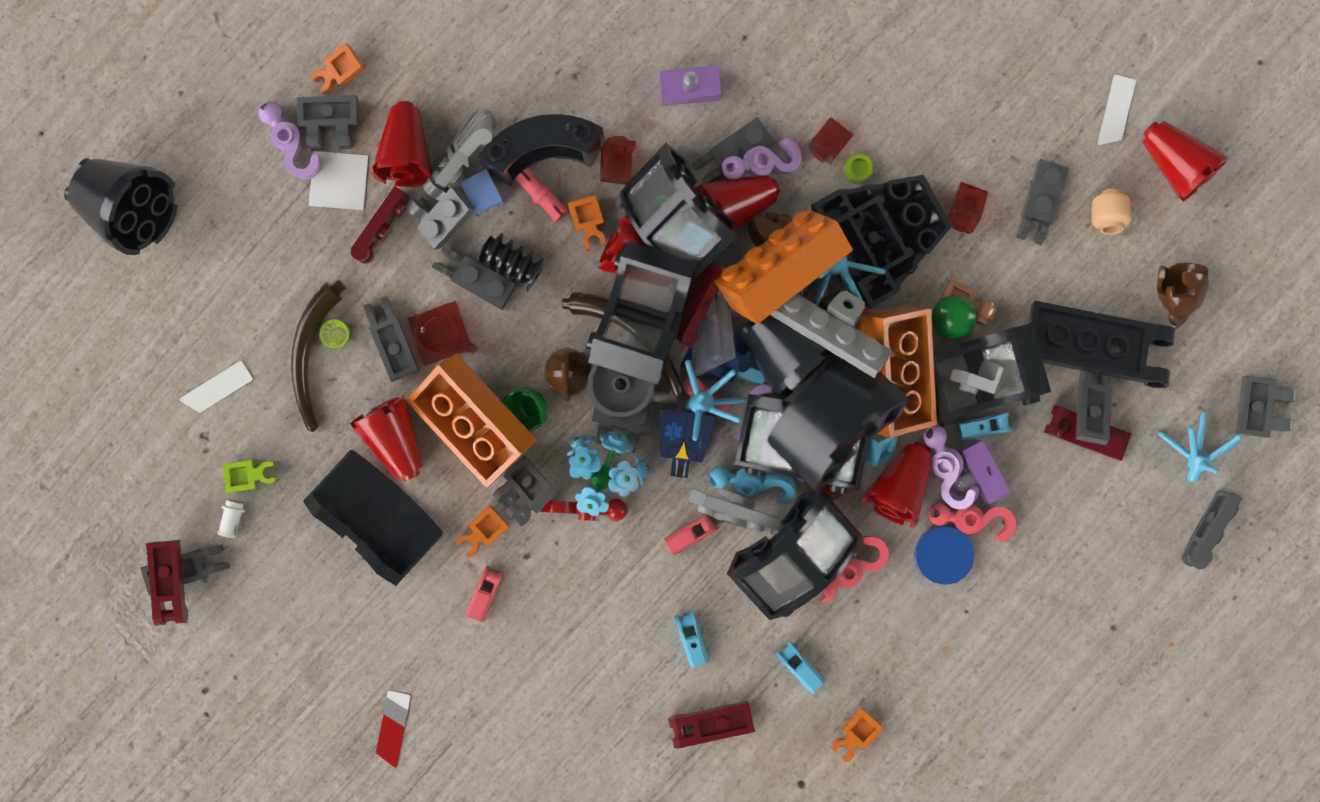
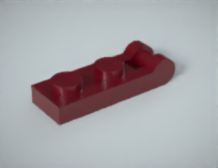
M393 187L351 247V256L363 264H368L373 260L374 247L379 240L384 241L392 230L390 225L396 216L401 217L407 210L406 205L410 197L398 187Z
M712 264L694 279L689 299L687 298L684 311L680 314L683 315L675 340H678V342L687 347L692 346L696 342V330L703 317L707 314L708 308L719 290L714 281L721 276L724 270Z
M1053 405L1050 413L1053 415L1050 425L1046 424L1043 433L1117 461L1123 460L1132 433L1110 425V439L1106 445L1076 440L1077 413L1064 407ZM1064 419L1070 421L1067 431L1061 429Z
M180 539L146 543L152 620L154 625H166L170 621H174L176 624L187 623L188 609L185 604ZM172 601L173 609L166 610L164 602Z
M748 701L688 714H678L668 718L669 727L673 728L674 737L672 738L674 748H683L755 732ZM693 724L695 733L686 734L684 726Z

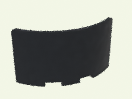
M843 359L822 373L796 397L775 424L767 441L815 490L836 480L842 468L856 452L852 447L862 437L865 436L869 440L888 425L898 421L909 398L881 372L873 378Z
M354 450L348 451L303 501L313 517L332 529L342 539L347 536L357 545L355 550L371 566L375 573L395 586L400 583L443 535L441 528L409 495Z

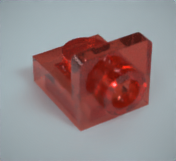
M830 117L817 135L810 141L808 145L811 149L810 153L822 163L827 161L831 164L853 137V134Z
M960 182L955 193L951 211L947 216L952 225L951 228L959 232L972 234L981 220L988 191Z

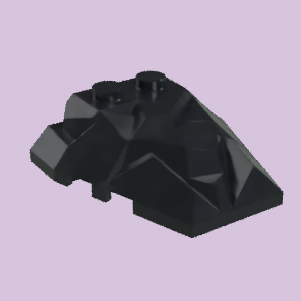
M924 175L890 180L887 183L876 185L867 184L853 189H839L811 205V211L838 222L853 251L846 255L847 261L885 269V274H877L848 268V272L865 303V307L868 309H872L894 296L901 289L900 285L905 279L915 272L918 268L917 265L924 256L935 248L952 227Z

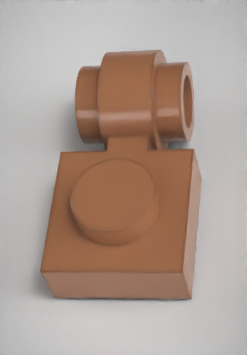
M953 279L948 281L940 298L941 300L951 295L965 297L975 306L977 313L976 323L982 326H987L988 322H992L997 312L995 309L996 303L982 297L978 302L974 301L978 291Z

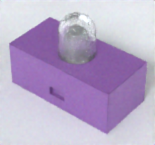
M719 66L660 71L662 106L720 101Z
M975 440L957 450L963 458V466L966 471L961 473L955 482L954 487L956 490L964 492L973 486H977L982 502L991 504L1011 493L983 440Z

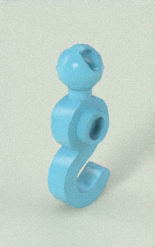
M723 465L712 468L709 473V481L714 487L724 488L728 485H734L735 490L745 497L758 496L773 486L784 488L778 494V504H787L795 497L797 486L796 481L791 476L773 472L767 473L765 476L745 473L746 468L734 474Z

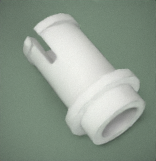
M226 499V503L222 504L221 508L224 511L217 532L218 535L228 538L237 537L241 514L245 513L246 510L243 508L244 502Z

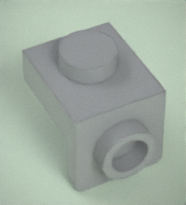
M984 360L978 375L953 368L950 380L960 383V390L975 395L978 390L995 394L997 386L1002 379L1004 366Z

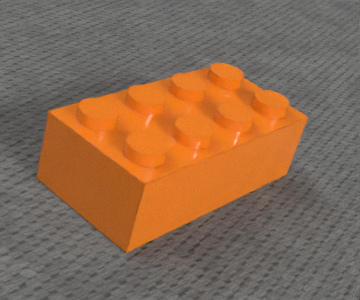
M807 209L797 213L793 217L792 222L783 229L774 231L762 245L749 250L745 258L736 265L727 267L714 282L732 310L759 324L853 251L836 220Z
M907 304L861 314V332L892 350L889 359L880 372L909 398L898 421L888 425L876 434L891 438L936 426L931 308Z
M457 353L440 363L406 400L486 488L504 475L538 441Z

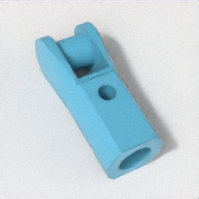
M1010 412L957 421L956 427L959 439L963 441L1013 431L1012 427L1009 428L1008 422ZM996 419L998 430L991 431L989 420Z
M691 610L689 615L682 617L676 615L675 620L690 667H696L709 662V658L693 610ZM694 625L696 633L685 636L683 629Z
M788 641L786 643L788 646L781 653L776 652V656L810 693L816 692L825 683L826 679ZM797 655L801 660L792 667L788 661Z

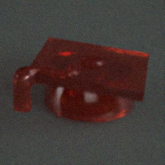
M456 301L407 318L424 366L450 358L456 353L461 354L466 351L475 353L477 351V345L470 342Z

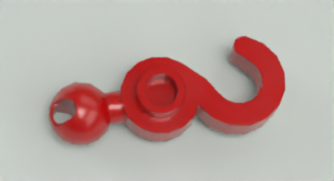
M615 498L608 502V510L606 512H599L598 515H607L612 521L618 522L626 517L629 509L623 500ZM549 501L540 510V512L578 514V520L596 521V516L580 512L577 509L578 502Z

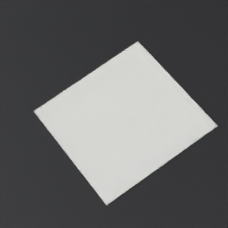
M313 151V154L321 157V168L319 173L311 178L308 206L364 210L368 155Z

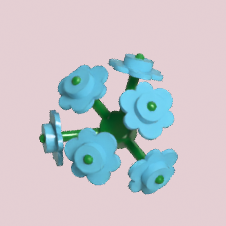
M609 431L606 434L600 435V440L603 441L602 446L609 449L604 465L597 459L599 454L596 450L589 451L585 447V445L595 439L594 436L588 440L585 435L580 438L575 437L574 442L570 444L572 450L566 453L567 456L576 451L575 456H571L568 461L571 465L570 475L573 478H580L581 476L584 479L591 478L593 487H584L582 492H578L575 495V499L578 501L577 509L580 512L589 513L592 516H597L599 512H606L609 504L605 500V494L602 492L604 489L609 487L611 491L619 492V495L624 497L629 492H635L638 489L637 475L641 485H644L643 478L648 477L647 470H649V466L645 464L644 459H638L637 453L634 454L636 467L630 468L628 462L621 461L617 464L616 468H610L615 452L622 454L624 451L631 452L633 446L628 443L629 440L626 436L619 432Z

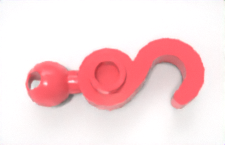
M937 502L932 504L928 510V518L933 524L940 526L947 522H953L958 530L966 534H974L980 531L995 516H1001L1005 521V526L995 536L996 540L1000 542L1010 539L1016 530L1014 514L1000 506L990 507L984 512L974 505L966 509H956L954 511L950 510L945 503ZM932 509L936 511L934 516L930 515Z
M874 536L862 537V543L877 548V558L872 562L859 558L851 559L835 580L822 591L823 596L821 598L816 596L815 598L823 603L829 602L835 597L836 589L839 586L846 588L856 586L862 579L863 570L873 572L883 568L889 557L886 544L880 538Z

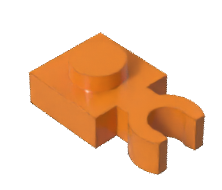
M344 43L323 60L327 68L324 71H315L310 78L315 82H319L322 78L325 79V84L319 91L326 95L334 90L336 82L341 86H345L366 68L352 47Z
M596 195L567 203L576 233L585 230L586 234L583 237V244L586 250H591L589 240L592 237H598L601 245L605 246V236L601 231L597 230L598 226L604 225Z
M489 505L467 525L473 532L459 537L456 544L459 546L466 540L470 541L472 549L466 555L471 557L479 550V543L481 541L487 547L490 546L510 525Z
M859 707L841 727L846 736L834 740L831 749L836 752L839 747L846 746L847 752L842 758L847 763L854 757L857 745L865 750L884 728L862 707Z

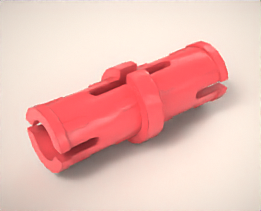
M529 167L524 169V174L520 173L515 181L532 196V202L535 205L539 204L553 221L557 223L561 220L560 217H564L569 210L551 193L552 188L549 185L545 186Z

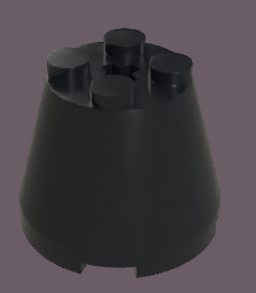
M85 158L80 161L77 171L64 191V198L70 203L72 209L110 247L126 255H139L140 250L146 248L151 243L158 244L171 228L178 205L173 203V188L175 184L167 174L153 167L104 159L91 160Z
M771 315L759 324L750 321L740 331L744 336L742 340L772 392L780 400H785L790 396L796 387H799L833 354L820 344Z

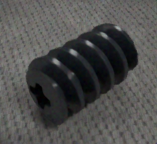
M500 233L496 238L491 235L482 246L477 262L482 263L487 259V268L493 269L497 266L496 272L498 275H503L507 272L506 278L508 281H513L517 278L516 284L519 288L528 283V292L542 271L544 258L541 257L534 263V252L531 251L524 257L522 255L523 245L513 250V239L503 244V233Z

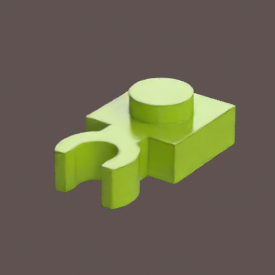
M255 460L222 464L226 493L259 489L258 480L265 484L278 481V477L269 478L266 476V469L276 466L274 461L263 462L258 468H256Z

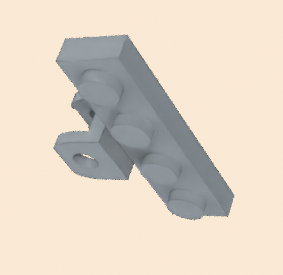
M842 291L837 294L829 304L827 311L796 294L770 314L873 378L877 376L892 353V350L855 329L865 303L848 291ZM850 302L854 308L848 309L843 303Z
M693 489L691 490L688 501L699 505L697 509L699 512L739 527H749L761 532L767 527L771 529L770 534L772 535L777 534L783 528L780 523L783 520L782 518L753 509L756 500L724 489L721 490L720 495L725 496V500Z

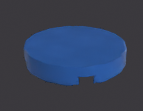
M945 525L932 527L918 539L919 541L914 550L915 564L920 573L933 583L942 585L957 583L966 577L971 570L974 561L973 545L967 535L957 528Z

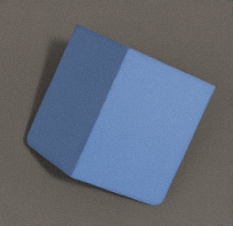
M487 169L460 182L469 201L475 207L474 211L476 214L495 205H498L500 208L505 206Z

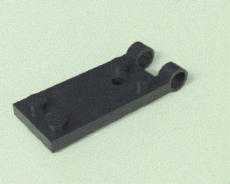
M1034 301L1031 304L1029 323L1033 325L1043 363L1140 382L1151 388H1167L1169 386L1170 370L1162 367L1147 366L1146 363L1149 343L1159 347L1174 345L1175 329L1173 327L1040 301ZM1112 343L1120 346L1121 350L1119 353L1111 350Z

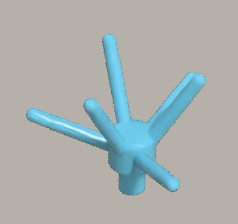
M845 256L812 283L813 288H816L821 283L813 303L819 306L831 275L839 274L845 290L849 289L851 294L862 300L848 272V268L877 274H885V269L847 261V256Z
M686 360L685 365L694 394L690 397V400L685 402L684 407L686 411L696 413L693 440L697 441L699 438L701 417L704 412H710L740 423L742 420L740 417L713 406L746 403L747 399L745 397L714 399L712 396L713 393L736 374V370L732 369L710 389L700 392L690 360Z
M1201 412L1197 442L1194 428H1188L1191 452L1163 431L1158 432L1162 439L1188 459L1186 464L1190 469L1186 478L1191 482H1198L1201 472L1209 471L1217 474L1218 469L1209 465L1210 462L1237 446L1236 443L1242 439V435L1238 434L1212 453L1202 450L1207 417L1206 412Z

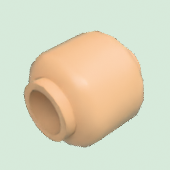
M1118 189L1102 191V194L1097 195L1092 200V225L1102 234L1106 235L1123 232L1124 228L1129 226L1132 220L1131 199L1129 196L1120 193Z

